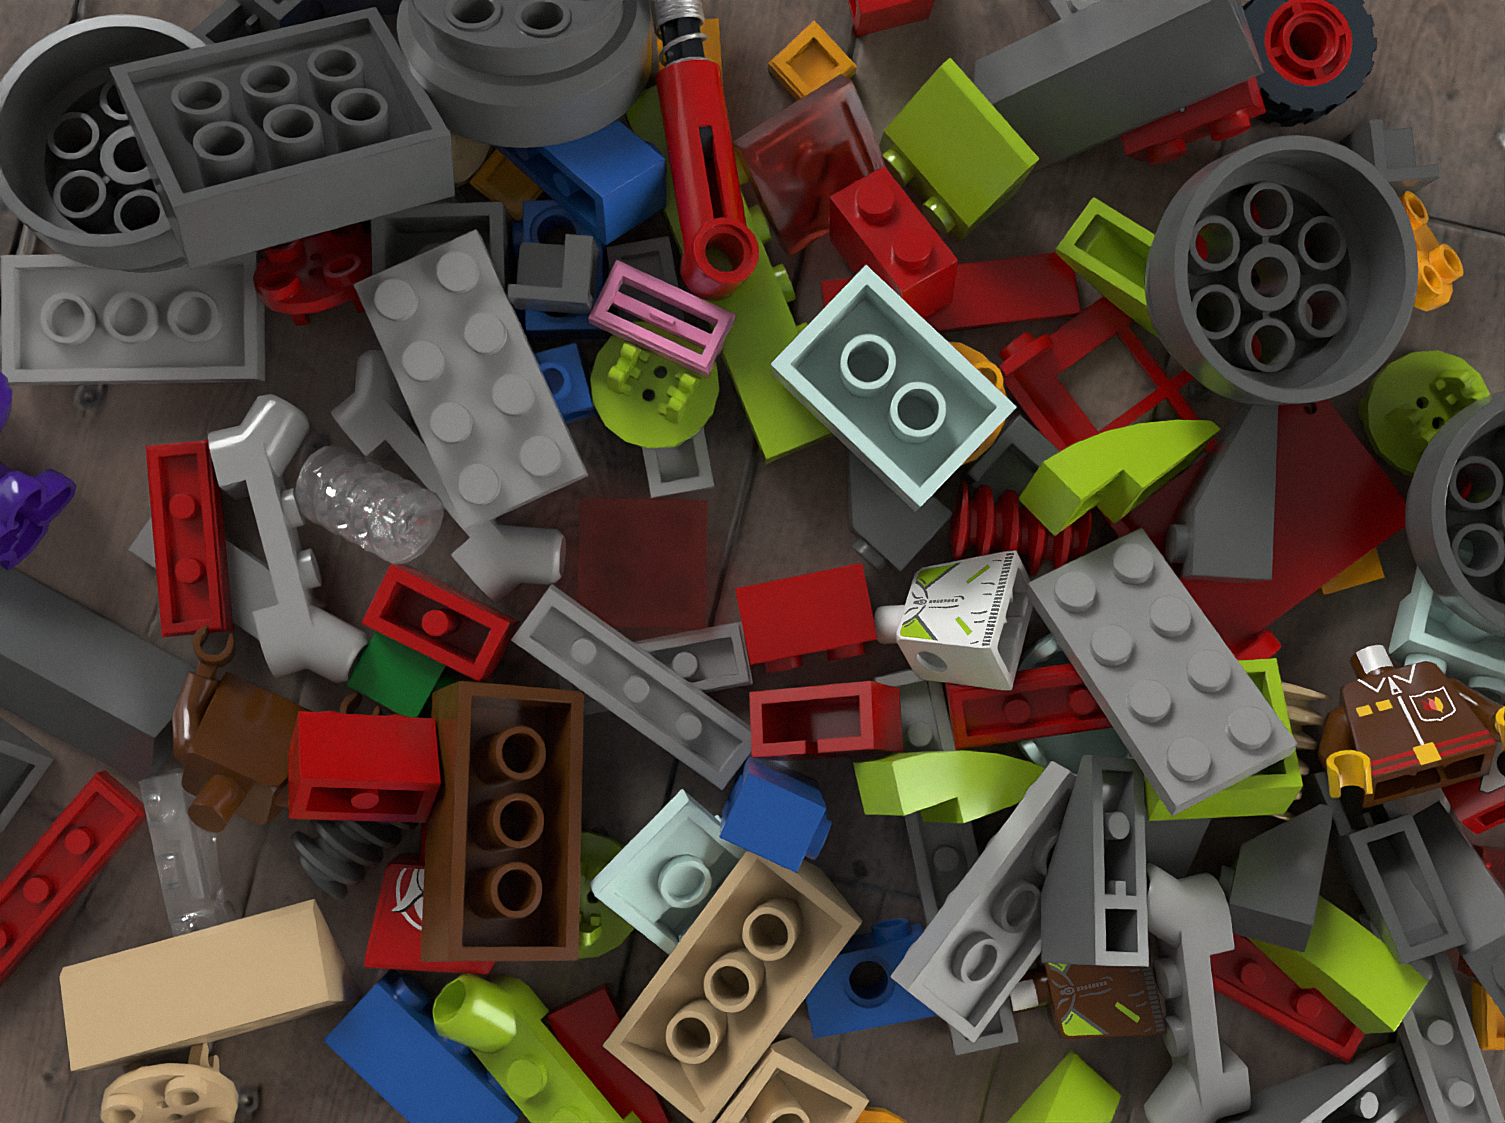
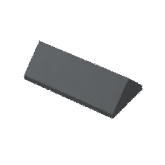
M1100 0L975 61L974 85L1038 156L1039 160L1028 175L1030 176L1264 73L1240 0Z
M0 565V706L145 786H154L173 751L172 714L188 671L195 672L197 666L15 567L6 570Z

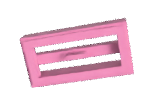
M616 260L588 319L590 324L708 378L713 369L714 362L724 346L728 332L733 327L736 315ZM621 283H625L715 325L713 333L709 334L619 292L618 289ZM610 306H614L704 348V352L700 355L609 313L608 310Z

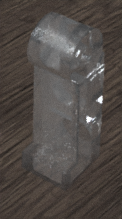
M184 767L161 771L139 781L168 920L174 937L243 918V906L240 899L231 890H228L218 833L208 832L199 828L188 816L187 810L196 796L187 793L181 786Z

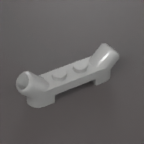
M367 350L357 358L355 392L331 411L332 416L366 457L382 461L395 450L463 529L419 429L412 421V414L384 351ZM494 518L472 529H463L470 538L450 554L473 582L490 599L499 603L520 583L544 585L556 583L564 573L566 539L557 528L501 524Z
M273 394L261 395L257 397L241 425L208 434L209 449L219 487L235 500L250 496L278 605L252 612L260 644L268 667L275 678L309 669L335 684L350 679L369 644L365 632L317 606L313 588L322 585L320 570L311 549L302 550L296 527L306 524L304 511L295 488L286 490L282 476L310 430L308 418L300 409Z
M1147 863L1148 931L1157 936L1159 959L1153 962V972L1157 987L1164 997L1166 1008L1164 1022L1167 1033L1161 1035L1172 1057L1173 1066L1144 1104L1145 1116L1149 1123H1215L1217 1119L1249 1111L1251 1106L1248 1067L1219 1037L1210 955L1234 949L1229 906L1219 882L1212 874L1205 872L1176 879L1159 867Z

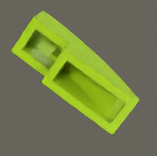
M1093 197L1056 247L1055 253L1111 303L1158 338L1148 313L1145 297V269L1155 235ZM1199 301L1196 311L1200 325L1205 329L1208 324V311L1205 305Z
M1169 420L1139 423L1105 431L1072 444L1043 461L1018 499L1054 536L1095 506L1115 524L1192 466L1221 429L1212 420Z
M965 750L895 753L853 762L865 815L905 816L920 810L923 822L966 823L1018 804L1024 798L1028 788L1037 781L1046 769L1032 762L998 753Z
M1238 858L1231 865L1232 868H1236ZM1320 895L1318 896L1313 928L1304 952L1248 938L1301 989L1316 988L1364 1034L1395 1032L1429 982L1410 964L1399 965L1385 943Z

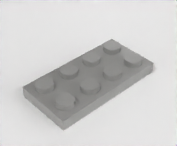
M476 229L353 284L463 529H472L589 476L515 310L507 299L508 295L483 239Z
M253 251L189 269L188 264L166 271L135 273L85 265L61 254L1 255L2 373L8 378L9 385L265 382L264 304L260 301L255 291L252 278L259 261L264 256Z
M1142 528L1028 583L1027 597L1172 816L1292 755L1298 745Z
M1054 761L1049 763L1037 781L1028 788L1022 801L999 832L990 839L984 852L960 884L948 895L945 904L918 940L909 947L904 959L890 976L973 1043L1041 952V891L1076 776L1070 770Z

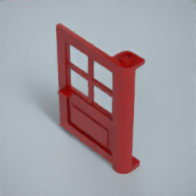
M1197 234L1196 249L1199 256L1206 261L1208 254L1207 244L1203 237ZM1104 296L1049 336L1044 334L1034 339L1028 331L998 353V356L1003 361L998 366L1003 376V383L1040 433L1059 451L1105 431L1127 427L1164 399L1180 420H1200L1178 392V389L1194 377L1184 369L1169 380L1128 326L1134 320ZM1116 334L1157 389L1100 431H1097L1057 376ZM1254 334L1251 348L1254 357L1259 360L1261 344ZM1328 399L1310 403L1278 405L1272 580L1249 584L1179 580L1238 661L1269 659L1282 645L1270 629H1262L1405 527L1406 500ZM1305 404H1309L1312 407L1313 411L1311 414H1309V408L1304 406ZM1213 439L1204 450L1207 454L1183 471L1115 524L1097 507L1118 537L1122 538L1142 528L1167 562L1165 555L1167 530L1171 524H1175V515L1213 449L1216 440ZM1168 563L1170 568L1173 570V563Z

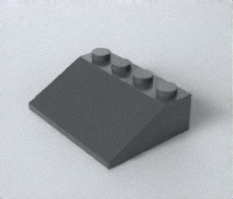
M376 7L109 67L160 202L189 269L455 196L451 134L426 91L406 66L400 47Z

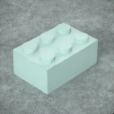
M867 265L859 271L770 364L773 377L915 512L1016 408L1001 391Z

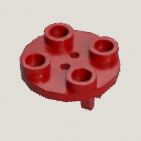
M362 222L263 249L265 256L259 261L252 277L255 291L260 301L272 311L290 314L296 326L310 324L308 313L321 312L342 305L352 299L358 313L366 312L353 285L372 276L371 235L365 232Z

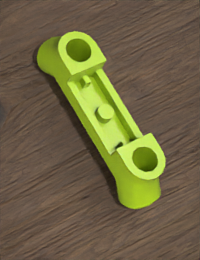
M471 973L462 974L447 984L436 998L433 1006V1019L438 1035L469 1047L531 1123H642L633 1111L624 1119L620 1117L542 1023L541 1019L550 1011L522 980L507 975L497 976L487 981Z

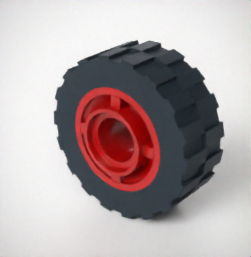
M1249 0L1242 7L1264 73L1256 76L1266 113L1259 115V120L1268 124L1272 122L1281 123L1282 127H1293L1301 122L1306 125L1315 122L1324 115L1326 116L1360 90L1365 84L1362 82L1364 77L1372 71L1375 63L1372 61L1373 52L1377 50V38H1374L1372 29L1375 24L1372 15L1367 14L1363 6L1365 3L1363 0ZM1290 40L1301 46L1305 53V60L1294 54L1290 46Z

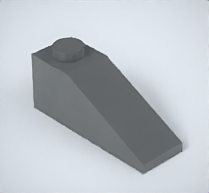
M1238 402L1175 515V524H1171L1167 530L1165 539L1166 560L1168 563H1173V572L1178 579L1248 584L1272 580L1278 405L1258 406Z
M1100 755L1082 756L1041 891V958L1043 963L1149 967L1144 773L1135 759Z
M1439 800L1412 817L1467 942L1456 948L1505 1017V890Z
M1387 1043L1353 1056L1349 1064L1341 1060L1258 1091L1251 1097L1249 1111L1224 1117L1217 1123H1394L1418 1104L1419 1101L1400 1045Z

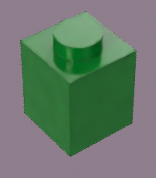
M375 631L346 685L400 715L427 718L432 711V693L458 681L450 677L454 669Z

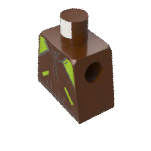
M1149 949V967L1043 963L1040 952L1035 959L1037 968L1028 969L1009 994L1012 1014L1046 1007L1051 1025L1059 1037L1064 1039L1154 1036L1167 1033Z

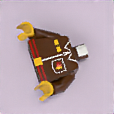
M1383 645L1366 647L1351 657L1350 664L1358 680L1348 682L1340 688L1339 707L1334 708L1326 716L1317 753L1319 761L1328 776L1329 795L1332 798L1341 797L1342 787L1354 785L1356 786L1359 801L1364 809L1489 775L1497 746L1495 740L1502 742L1503 750L1505 751L1504 705L1492 701L1456 678H1447L1437 664L1433 662L1423 661L1397 669L1387 647Z

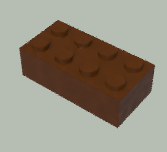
M458 681L432 693L431 718L435 719L441 785L426 822L420 962L578 961L583 691Z

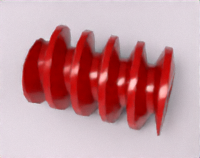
M962 480L957 490L949 532L953 561L961 560L969 546H974L977 550V557L993 554L994 551H1017L1019 556H1026L1029 576H1037L1045 560L1051 561L1052 570H1055L1084 556L1091 531V510L1054 536L1024 504L1019 507L1018 495L1015 490H1004L994 505L993 492L989 485H979L969 500L967 485Z

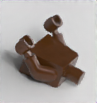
M205 625L198 629L193 639L194 651L199 660L196 671H188L172 714L174 757L181 764L185 765L181 786L187 793L196 796L187 810L188 816L199 828L214 833L223 831L234 814L257 825L269 824L282 810L289 811L288 751L298 712L313 711L229 672L225 673L221 681L216 679L217 669L226 666L234 658L236 646L233 634L230 633L227 639V646L223 652L217 655L205 653L202 648L209 634V627ZM353 692L343 699L340 713L353 714L362 701L361 693ZM379 704L373 710L372 715L383 716Z

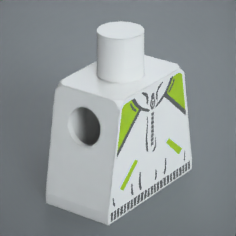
M1005 551L922 567L914 575L905 605L879 606L874 616L877 640L881 644H898L914 674L923 680L997 690H1012L1033 607L1026 595L1028 583L1031 581L1017 551Z

